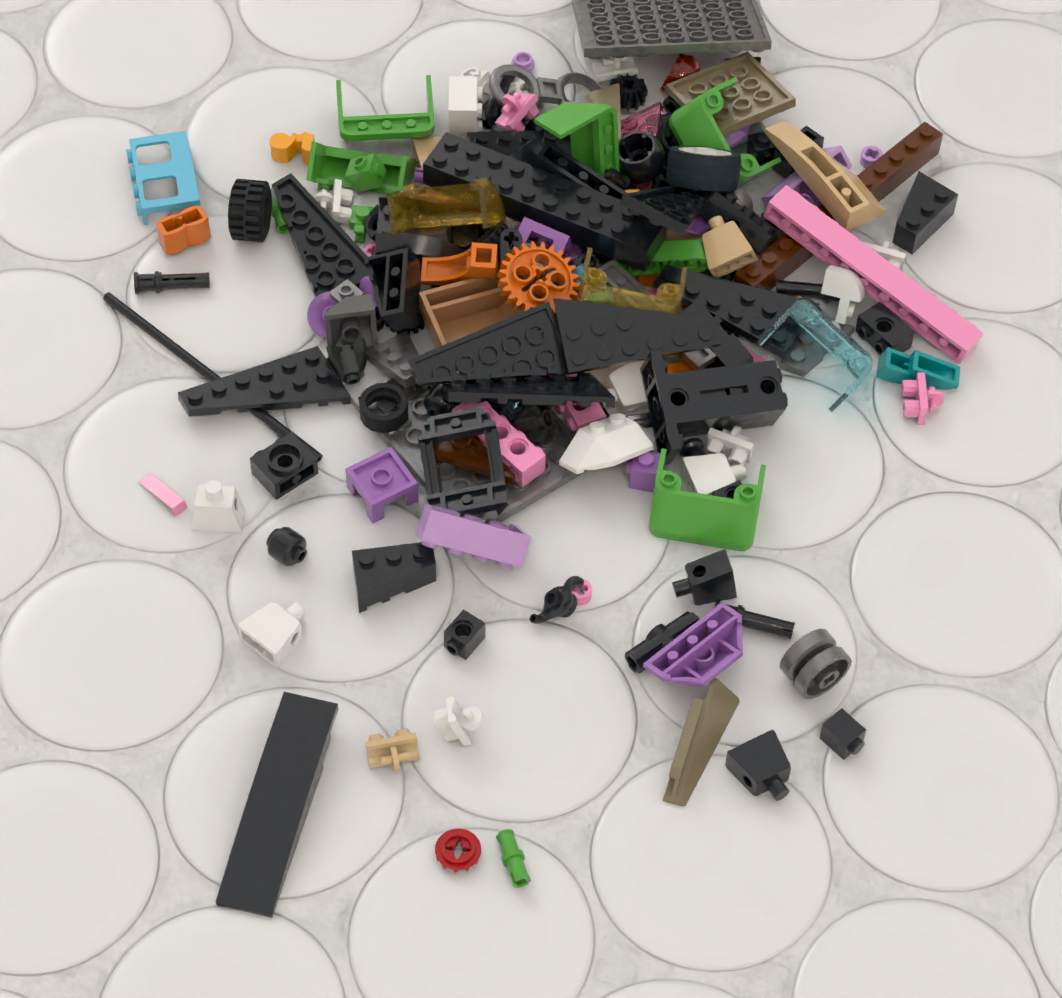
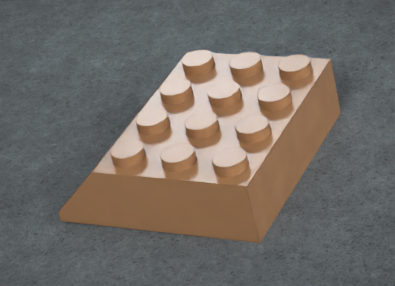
M499 271L496 272V279L474 277L419 292V312L435 348L523 312L521 308L514 312L515 304H506L508 296L500 295L503 288L497 286L500 280L497 277Z

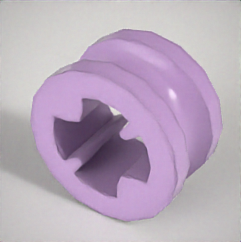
M866 146L862 149L860 163L864 168H867L880 158L883 153L876 146Z

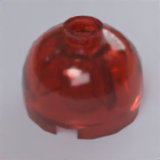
M680 53L660 91L669 95L666 91V84L701 71L698 60L692 55Z

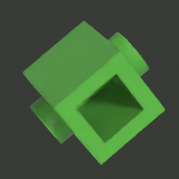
M375 153L351 159L345 178L355 191L359 193L381 187L387 169Z

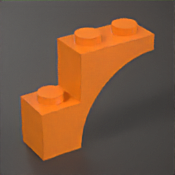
M472 242L471 247L467 251L458 255L438 258L423 257L421 284L444 286L472 277L496 279L497 244Z

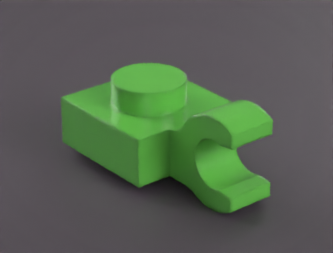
M352 206L349 228L354 230V242H365L366 229L362 221L374 207Z

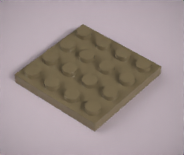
M749 52L666 84L667 93L682 107L705 91L736 77L738 82L725 94L721 95L724 101L722 109L712 115L723 136L796 106L795 97Z

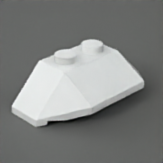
M619 413L612 414L606 419L592 422L590 425L580 428L559 460V465L575 474L584 473V470H598L615 466L653 450L655 437L637 422L625 417V415Z

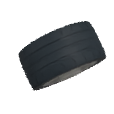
M671 147L667 159L666 182L673 186L694 190L734 191L739 183L741 154L709 147Z

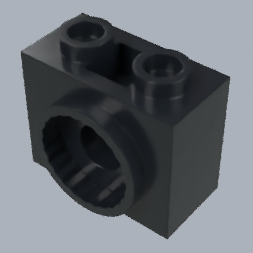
M293 432L285 437L278 438L272 445L264 450L257 451L250 458L252 475L276 500L318 474L317 457Z

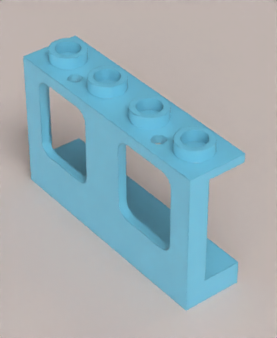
M186 131L129 139L131 149L126 150L128 164L133 163V166L129 167L131 181L137 182V184H132L134 198L140 199V201L135 203L137 215L143 216L144 225H148L146 214L201 206ZM164 143L170 146L172 157L170 161L149 165H140L138 163L137 148ZM167 178L176 179L177 196L155 200L145 199L142 186L144 182Z

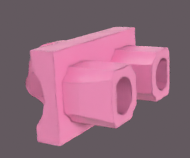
M515 92L513 96L505 94L501 99L505 105L501 109L503 113L496 120L495 124L498 128H504L508 131H524L525 126L521 120L524 117L525 119H532L538 114L539 110L535 105L538 97L535 94L527 95L524 92Z
M917 373L916 380L902 381L901 396L915 397V400H904L903 417H917V425H925V414L928 412V407H930L931 411H936L937 407L944 402L943 393L935 390V387H929L927 391L925 373Z

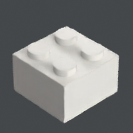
M449 76V133L466 139L467 132L482 131V120H478V118H482V103H478V101H482V86H478L477 76Z

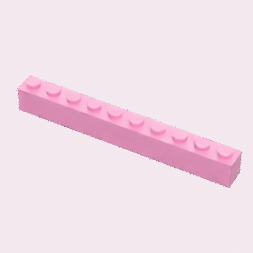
M786 185L769 201L763 215L766 219L827 265L846 268L856 273L863 282L865 294L877 303H883L906 325L955 362L960 364L976 347L983 332L974 324L968 322L954 309L948 307L934 294L928 292L914 279L908 277L894 264L880 256L877 251L860 241L857 236L851 234L839 225L837 221L831 219L817 206L803 198L797 191Z

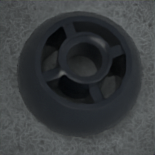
M643 131L632 132L621 138L618 145L619 171L622 175L628 176L633 184L649 183L660 175L665 165L666 156L664 147L659 139Z

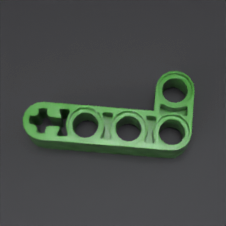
M702 240L664 241L645 272L616 261L633 278L635 275H659L666 265L697 273L708 269Z

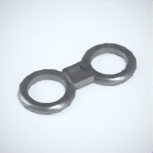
M513 64L501 65L495 68L489 76L491 94L503 107L505 105L501 99L505 94L500 88L499 78L505 75H512L522 79L529 86L531 94H535L538 97L535 103L536 106L539 102L558 105L570 102L564 93V86L570 83L583 85L590 92L601 89L596 81L580 73H566L559 77L558 80L541 77L536 79L532 73L523 67Z

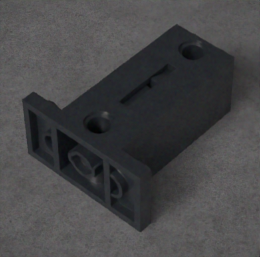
M661 350L650 351L640 368L657 452L661 453L662 448L667 449L665 465L671 464L684 445L683 437L708 434L710 428L722 432L723 429L732 431L735 425L740 426L741 430L772 426L788 406L787 395L782 391L781 387L782 372L780 368H777L775 360L666 374L668 371L667 361L665 358H662Z

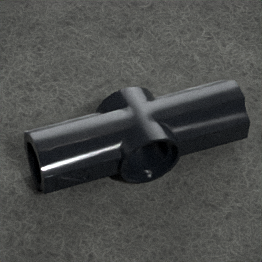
M687 611L666 626L664 624L655 626L648 633L644 641L625 653V660L629 668L634 673L638 672L639 674L646 670L643 667V663L696 623L699 617L694 612Z

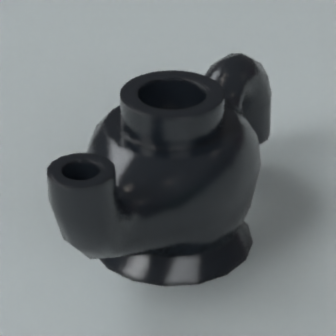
M571 576L563 586H557L548 591L544 597L542 612L540 614H532L529 618L530 622L540 624L555 617L565 618L572 615L577 607V598L572 593V590L575 587L581 588L584 585L583 578Z

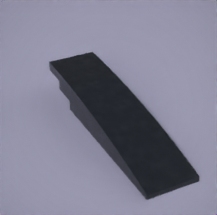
M289 692L283 693L240 820L216 899V905L273 917L323 771V761L331 740V730L339 710L337 703Z

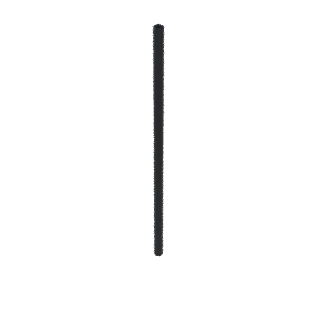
M107 292L104 295L103 300L207 380L213 381L221 378L113 294ZM261 408L247 409L282 437L292 432L269 413L261 411ZM296 435L297 438L317 457V462H320L323 455L315 448H313L311 445H309L307 442H305L303 439H301L298 435Z

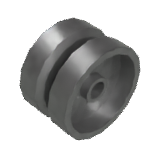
M817 629L801 637L785 652L780 661V669L790 681H795L796 688L805 699L819 697L832 689L847 674L851 667V658L842 647L836 646L835 639L826 629Z

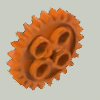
M532 241L529 248L522 243L519 249L513 247L511 254H506L504 261L499 266L500 270L497 277L500 280L497 286L503 288L500 293L501 296H508L506 304H515L514 312L520 308L524 312L549 301L556 316L553 298L573 301L578 295L577 290L580 287V284L576 283L579 275L573 274L576 265L568 266L571 258L563 259L561 257L563 250L555 253L554 245L550 246L549 249H545L544 242L541 243L540 247H536L535 242ZM536 263H540V264H542L544 267H540V266H538ZM517 275L524 277L525 280L518 278ZM552 282H556V283H558L560 286H556V285H554ZM533 294L540 296L541 299L535 298Z

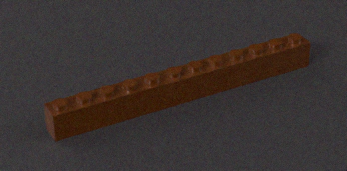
M923 122L863 170L857 177L880 202L939 154L943 133L927 122ZM823 204L818 207L823 213L835 220ZM785 233L757 256V261L744 266L736 272L734 282L770 291L777 286V280H784L814 254Z

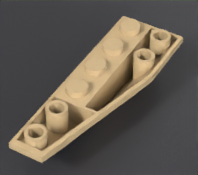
M785 120L764 129L765 134L829 213L847 231L886 213V210L859 177L822 150L799 129Z

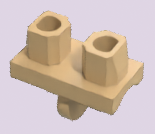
M406 728L397 730L394 733V737L384 738L380 733L370 735L368 741L365 742L369 769L392 765L394 771H399V763L419 760L416 732L410 733L409 729Z

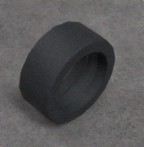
M377 383L369 386L362 392L359 399L360 419L364 426L371 431L389 433L399 429L408 418L407 395L401 388L390 383ZM379 400H389L399 405V409L395 413L385 416L373 414L369 411L368 407Z

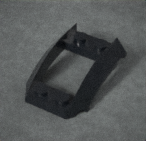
M379 197L377 233H375L376 255L409 248L416 257H448L467 251L471 247L472 242L478 241L479 220L455 208L421 198ZM404 212L429 213L454 221L453 244L429 236L403 233Z
M481 407L428 417L424 424L425 429L421 436H418L428 505L459 512L460 517H464L465 514L474 515L495 510L499 516L508 506L496 422L491 420ZM484 434L492 483L443 492L435 443Z

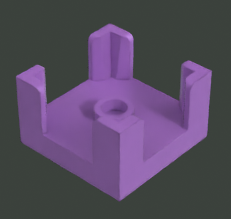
M526 217L523 218L518 231L522 235L524 244L526 242L531 244L534 241L540 246L544 242L545 249H549L550 246L554 245L555 253L563 250L561 257L563 259L570 257L573 250L570 236Z
M392 447L345 469L348 490L352 495L356 494V490L366 502V514L373 524L384 518L385 505L405 495L407 506L419 502L418 482Z

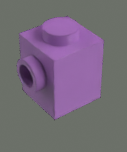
M649 451L627 461L626 474H630L629 488L654 492L661 453Z

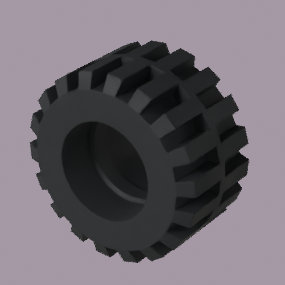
M235 180L231 189L228 206V227L232 240L265 241L269 232L272 213V194L267 181Z

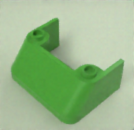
M426 75V113L343 117L341 80H336L339 134L342 139L346 141L424 138L433 134L435 120L431 75Z
M736 77L705 91L677 109L670 116L669 126L680 146H699L731 151L712 115L722 109L724 101L721 95L725 94L738 82ZM747 153L741 154L738 187L771 171L781 162L780 157L759 166L757 160L752 155Z
M564 102L534 118V122L560 139L570 134L571 156L604 178L606 169L610 170L613 167L619 171L617 111L608 104Z
M312 141L306 180L318 183L317 188L331 190L334 180L339 179L342 180V187L354 189L345 178L350 160L373 153L330 147ZM375 153L387 171L381 187L367 191L388 194V197L407 195L417 160L407 155L398 157Z
M662 448L649 518L650 533L657 538L735 551L750 549L754 542L766 465L761 464L757 485L742 484L735 489L733 499L681 490L682 480L680 476L675 472L665 470L667 449Z

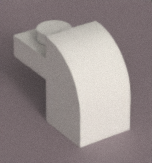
M830 265L826 269L821 293L840 298L835 322L845 324L849 318L854 317L857 304L853 303V301L860 303L864 299L865 290L863 282L856 273L849 269Z

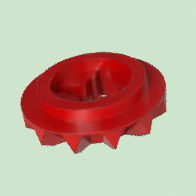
M448 830L436 842V859L442 864L444 869H452L455 873L464 869L468 871L471 866L478 863L481 855L480 841L475 834L468 830ZM458 842H460L463 852L456 859L453 851L458 846Z

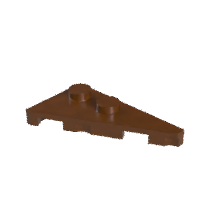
M471 436L435 443L438 461L491 477L487 447L478 439ZM503 463L505 481L513 484L515 474Z

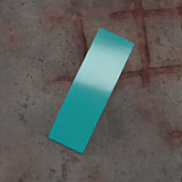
M887 347L878 358L877 378L902 384L903 380H916L917 373H925L926 388L957 389L959 386L960 366L914 350L911 355Z

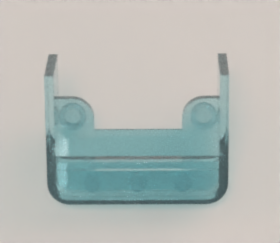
M806 297L799 298L757 343L762 346L789 316L803 327L856 377L828 408L833 412L871 372L874 361L871 354L813 300Z

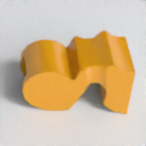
M303 132L302 134L292 133L291 136L285 133L272 135L269 140L271 157L278 162L289 163L297 153H302V161L308 165L312 141L315 142L314 134Z

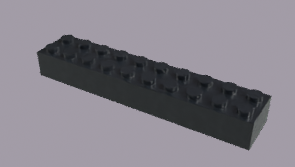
M448 132L443 135L423 163V184L520 223L526 217L570 236L571 243L644 272L666 239L667 227L656 226L648 221L649 218L630 213L627 210L628 207L620 204V199Z

